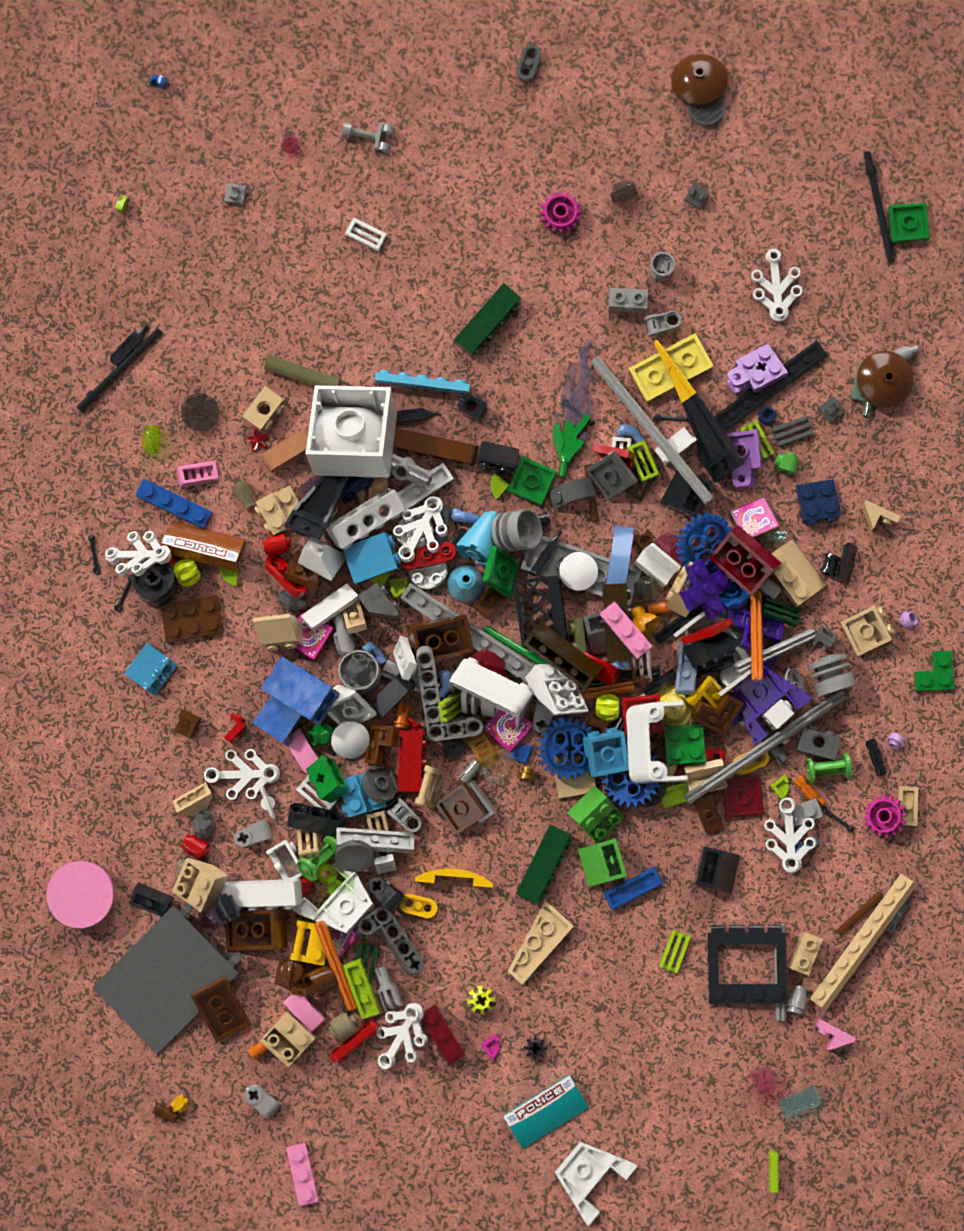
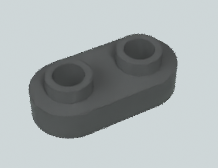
M530 44L523 49L516 71L518 79L522 82H530L535 76L541 59V50L538 46ZM534 53L535 57L529 58L528 54ZM524 70L529 71V75L525 76L522 74V72Z

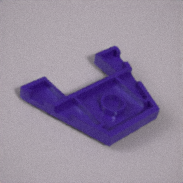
M764 665L763 679L761 681H753L751 673L732 689L734 696L744 703L740 711L743 713L746 721L745 724L750 731L752 742L755 746L770 735L760 723L758 717L784 695L790 699L798 710L813 699L812 696Z

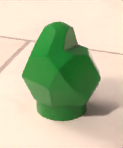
M320 723L319 726L314 724L311 731L307 733L310 743L313 746L328 745L335 726L329 723Z

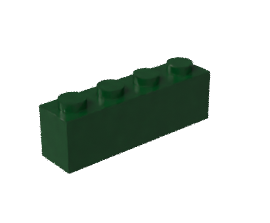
M503 283L454 338V343L470 357L474 354L477 356L484 348L482 346L486 340L491 341L496 335L495 330L498 326L503 327L508 321L507 316L511 312L515 313L520 308L521 304L519 302L521 297Z
M551 824L549 825L515 893L516 895L534 904H537L538 901H543L546 892L543 890L546 884L550 885L553 881L555 874L552 872L555 866L559 868L564 858L561 854L564 849L568 850L572 839H570L571 834Z

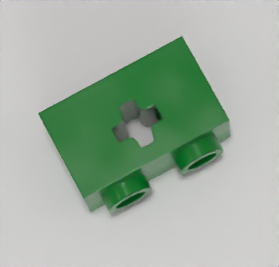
M322 755L306 769L309 774V780L317 790V796L323 801L333 803L349 790L333 758Z

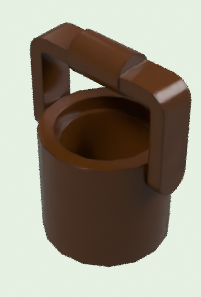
M324 965L305 974L303 982L292 986L290 990L292 995L295 996L310 995L312 998H316L336 987V979L331 969Z

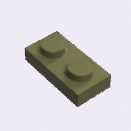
M583 618L569 620L567 632L570 637V643L581 652H586Z

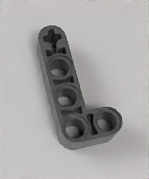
M385 907L376 909L361 919L355 926L356 934L360 937H367L378 931L407 975L413 976L423 970L424 963L393 914ZM378 912L385 915L384 922L378 920ZM362 923H367L369 925V932H364L362 930ZM389 928L395 930V938H391L388 935ZM399 945L406 947V954L399 952ZM410 955L412 956L411 958H409L408 960L405 961L404 958H406V957H408V956H410ZM412 963L417 964V966L414 969L410 968Z

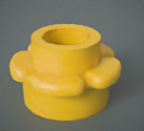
M183 1095L175 1098L170 1104L173 1112H183L188 1107L187 1102L189 1099Z

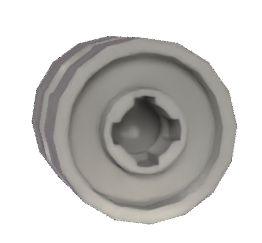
M659 252L653 256L649 266V273L654 280L664 282L672 276L675 268L673 256L667 252Z

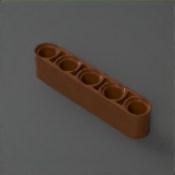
M395 428L393 447H396V450L414 451V454L423 456L428 454L432 455L433 458L442 460L446 458L450 459L451 462L460 464L464 462L469 463L470 466H475L479 449L476 445Z

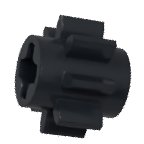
M536 1035L532 1041L527 1038L526 1040L529 1044L528 1046H523V1049L529 1051L526 1057L532 1055L534 1061H536V1056L540 1055L543 1058L542 1051L547 1050V1047H542L545 1040L537 1041ZM534 1043L541 1047L540 1050H537V1053H533V1050L530 1049Z

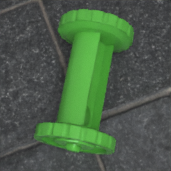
M848 753L843 754V760L813 763L812 758H807L806 760L810 784L815 783V778L845 773L847 779L852 778V765Z
M326 836L322 840L323 847L319 850V856L315 857L314 854L309 860L301 858L297 862L298 870L306 879L315 881L319 877L318 870L332 857L335 858L337 849L336 839L331 836Z

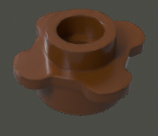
M646 531L641 535L636 534L634 537V541L638 544L637 549L639 552H642L651 543L656 545L650 531Z

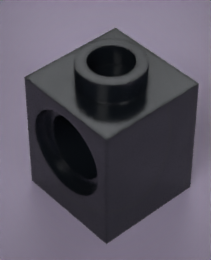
M467 393L465 397L462 396L457 404L459 407L458 412L479 423L488 407V403ZM469 403H474L477 408L475 411H468L466 406Z

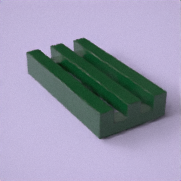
M768 597L763 599L762 616L795 628L799 625V621H797L799 619V608Z
M359 943L356 960L361 959L362 949L366 948L363 964L365 970L367 969L370 949L374 950L369 974V981L372 985L379 947Z

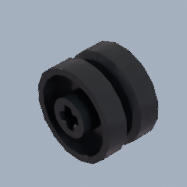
M155 563L141 576L132 574L133 587L140 599L147 605H165L176 595L178 583L168 563Z

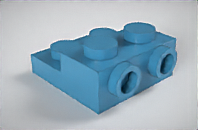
M617 728L605 729L606 733L599 734V731L588 732L587 737H583L585 756L588 757L591 777L629 770L625 734L623 731L617 730Z
M364 773L344 779L349 790L340 796L344 801L341 807L344 815H348L350 819L387 807L386 802L377 803L367 796L362 783Z

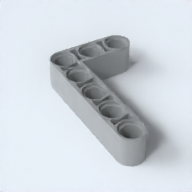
M428 646L420 647L416 652V660L428 737L433 741H443L479 735L483 730V723L478 714L456 715L448 722H441L438 705L440 703V695L433 651ZM423 654H428L430 658L428 660H422L420 659V656ZM430 672L433 675L427 679L423 677V674ZM428 691L435 692V695L432 697H428L425 694ZM431 709H436L438 711L435 715H431L428 713V711ZM473 721L479 723L476 727H470L469 724ZM454 724L460 726L457 730L450 729ZM434 727H438L441 729L437 733H433L431 731V729Z

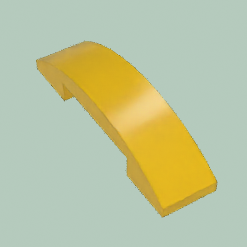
M438 869L415 877L416 882L435 883V875L474 878L473 886L493 887V883L486 878L461 869Z

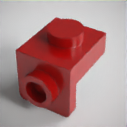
M231 713L229 716L237 724L224 738L229 743L233 741L236 743L244 735L241 732L247 726L244 724L246 720L239 713L236 715Z

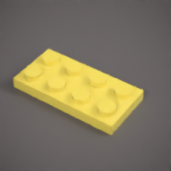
M696 333L665 349L687 381L713 368V364ZM659 353L628 369L646 403L675 388Z

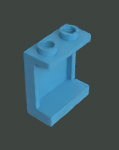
M383 532L354 543L347 549H343L354 584L359 585L369 579L401 569L400 564L402 562L399 554L395 553L393 548L395 541L392 535L389 536L388 533Z

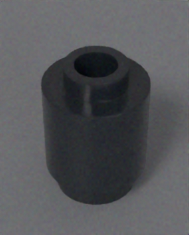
M224 893L216 898L218 902L215 903V906L222 919L226 920L227 923L241 916L239 913L241 910L232 894L228 896L227 893Z

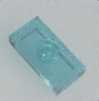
M815 1085L778 1099L785 1118L822 1104Z

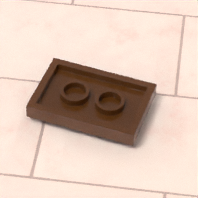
M217 595L160 606L166 643L224 633Z
M226 975L190 993L216 1043L252 1025Z

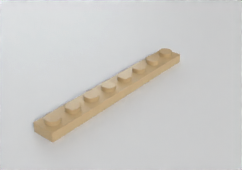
M902 874L899 875L811 996L810 1000L824 1010L828 1009L916 888L917 884Z

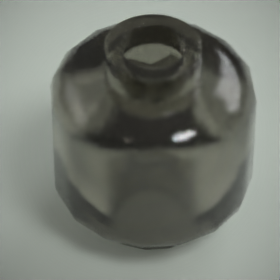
M628 179L613 184V192H610L612 202H617L619 207L635 203L636 197H638L634 182L631 183Z
M651 575L639 576V580L634 582L635 598L641 601V604L656 602V598L660 596L657 579L651 578Z

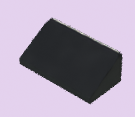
M850 542L843 546L836 581L847 584L850 583L858 549Z
M138 882L133 890L129 904L163 917L168 912L173 896Z

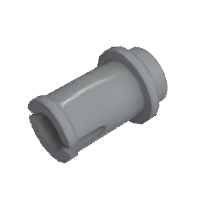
M474 759L468 762L469 765L458 776L467 784H469L478 771H481L482 765Z

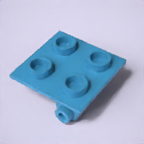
M146 643L124 674L156 696L178 665Z

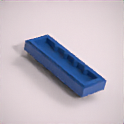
M654 866L609 889L603 895L611 910H614L662 885L663 882Z

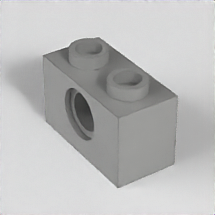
M610 288L608 311L646 313L648 290Z

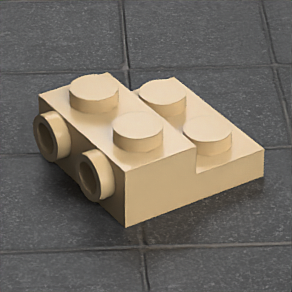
M290 485L256 501L257 507H255L259 518L264 517L266 523L263 525L268 534L272 533L275 536L288 530L284 527V524L299 501Z
M874 605L841 622L857 657L894 639L895 630L891 624L887 625L884 619L887 615L882 606Z

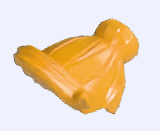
M642 606L632 609V623L649 640L651 632L659 624V617L651 613H645V609Z

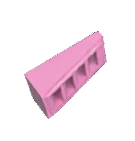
M215 461L177 467L180 488L219 480ZM209 466H210L211 474H212V476H210V477H208L207 468H206V467H209ZM200 468L203 469V474H204V477H203V478L200 477V472H199V469H200ZM191 470H195L196 479H193ZM186 471L189 480H185L184 472Z

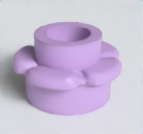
M904 611L900 618L902 626L913 629L918 623L917 617L912 611Z
M891 733L887 737L888 745L891 748L898 750L905 746V738L902 735Z

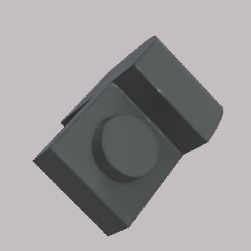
M591 477L570 481L548 491L554 509L596 496Z

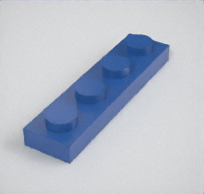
M143 479L135 494L136 497L203 529L212 514V511Z

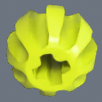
M180 559L173 567L175 577L182 586H193L201 577L200 571L193 560Z
M609 693L599 696L596 700L597 718L605 722H613L618 719L620 714L619 698Z
M477 986L479 992L475 993L471 989L469 994L473 995L474 998L467 999V1005L473 1003L474 1007L470 1009L473 1013H475L476 1009H480V1015H486L484 1009L488 1008L491 1012L494 1007L489 1005V1003L492 1001L496 1002V997L488 996L492 992L489 987L486 992H483V986ZM479 995H481L482 998H487L485 1000L484 1005H482L481 1003H476Z

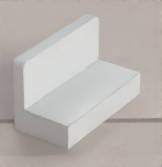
M684 427L667 441L680 455L695 444L697 439L696 437L692 438ZM659 447L654 450L665 466L670 463V460Z
M651 543L642 550L633 563L661 587L666 586L673 574L681 568V565L654 543Z

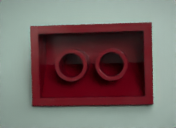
M739 525L728 533L709 557L715 565L750 596H753L782 564Z

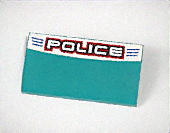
M568 1074L503 1114V1118L524 1149L584 1112L589 1106Z

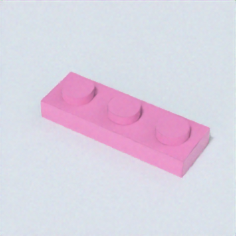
M615 601L599 614L636 659L652 647Z
M306 1143L286 1147L299 1206L318 1202Z

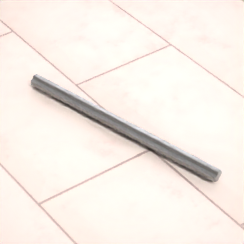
M600 357L594 358L591 361L593 367L704 504L710 503L713 500L710 492Z
M839 690L685 794V800L691 804L845 700L846 696L843 691Z

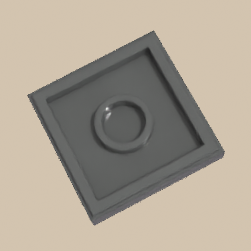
M615 450L585 470L607 500H610L638 481Z

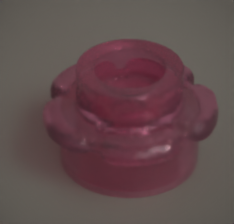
M287 136L283 139L281 148L287 154H294L295 151L299 150L300 144L296 137Z

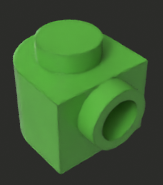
M786 452V454L783 453L782 455L777 454L775 465H777L776 471L796 475L800 459L791 452Z

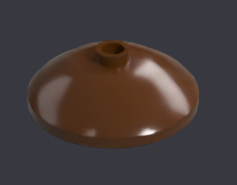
M694 54L682 59L675 66L671 83L674 93L681 101L693 106H705L717 101L724 94L728 84V75L724 65L715 57L706 54Z
M878 351L869 355L861 363L857 372V386L861 395L870 404L881 408L894 407L902 403L909 396L913 387V372L908 362L899 354L891 351ZM886 374L891 375V380L886 378Z

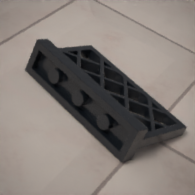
M560 575L514 580L522 646L527 649L523 645L526 640L525 634L529 636V633L524 630L526 621L529 620L536 626L538 625L537 622L530 618L536 609L545 615L541 622L543 623L546 618H549L554 624L552 630L569 642ZM540 581H548L549 589L545 594L536 588ZM526 583L532 588L526 597L519 592L518 584ZM533 590L542 596L537 605L528 599ZM544 598L551 603V609L548 613L538 607ZM525 601L534 607L529 615H526L521 608Z

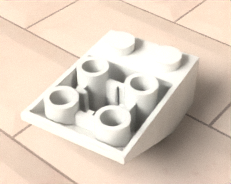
M550 664L535 665L525 677L533 695L555 715L588 712L577 684Z

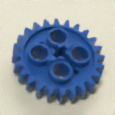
M706 512L703 516L697 514V519L690 517V524L684 522L686 528H680L682 535L676 536L680 539V542L675 543L676 546L680 547L675 552L680 555L678 560L682 561V566L687 567L690 561L694 563L703 554L702 559L708 572L712 574L714 568L719 570L720 568L709 557L715 551V546L718 543L720 544L733 529L728 526L729 522L723 520L724 518L720 516L717 517L713 513L710 515Z
M567 717L565 722L563 718H559V724L553 720V727L545 726L548 730L547 733L541 731L544 738L538 739V741L542 743V746H537L536 748L542 752L537 757H543L540 764H547L544 770H551L550 775L554 776L557 774L559 779H562L564 775L565 780H569L570 775L573 779H577V773L580 776H584L583 770L590 772L588 757L585 756L583 737L588 736L587 733L592 727L587 726L584 728L585 721L579 723L578 718H574L572 721L571 717ZM560 733L563 739L561 743L557 744L555 737ZM576 734L581 736V741L578 744L574 742ZM571 746V750L565 751V747ZM557 753L562 755V760L559 763H556L554 759ZM579 753L581 759L578 763H575L573 760L574 755Z
M656 756L651 758V762L658 760ZM623 772L603 775L606 779L601 781L603 785H607L603 788L605 792H609L607 796L610 799L613 798L615 804L620 801L619 805L621 807H624L627 803L629 809H631L632 804L637 809L639 808V803L646 806L647 799L653 802L651 796H658L656 789H662L658 783H644L646 787H642L640 784L633 782ZM618 776H623V781L619 784H616V778ZM633 787H638V792L634 795H631V789Z

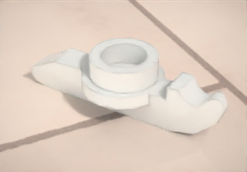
M262 785L259 787L263 797L261 806L264 810H268L270 817L275 821L273 810L275 801L267 795Z

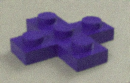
M703 559L697 560L685 567L693 585L680 593L687 611L702 605L708 620H712L724 613L726 610L718 594L731 586L726 574L719 569L709 575Z
M750 599L747 610L741 608L728 609L726 619L731 618L733 624L730 627L743 631L741 637L742 645L739 648L751 652ZM762 616L763 638L779 643L782 638L784 624Z

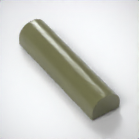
M271 355L267 356L264 370L312 386H340L341 383L340 378Z

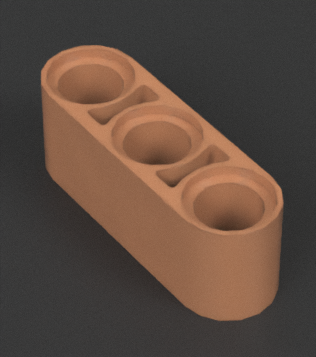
M309 428L297 432L261 455L271 473L277 467H283L291 462L292 458L306 453Z

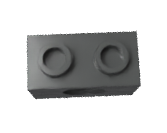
M807 725L806 728H802L795 751L834 761L841 738L836 737L837 733L831 731L821 733L818 732V728ZM816 737H819L823 740V746L821 748H817L814 745V739Z

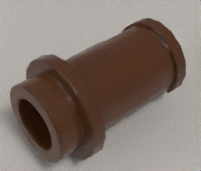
M157 1102L152 1111L155 1114L154 1117L159 1116L173 1123L178 1111L173 1112L172 1109L162 1105V1102Z

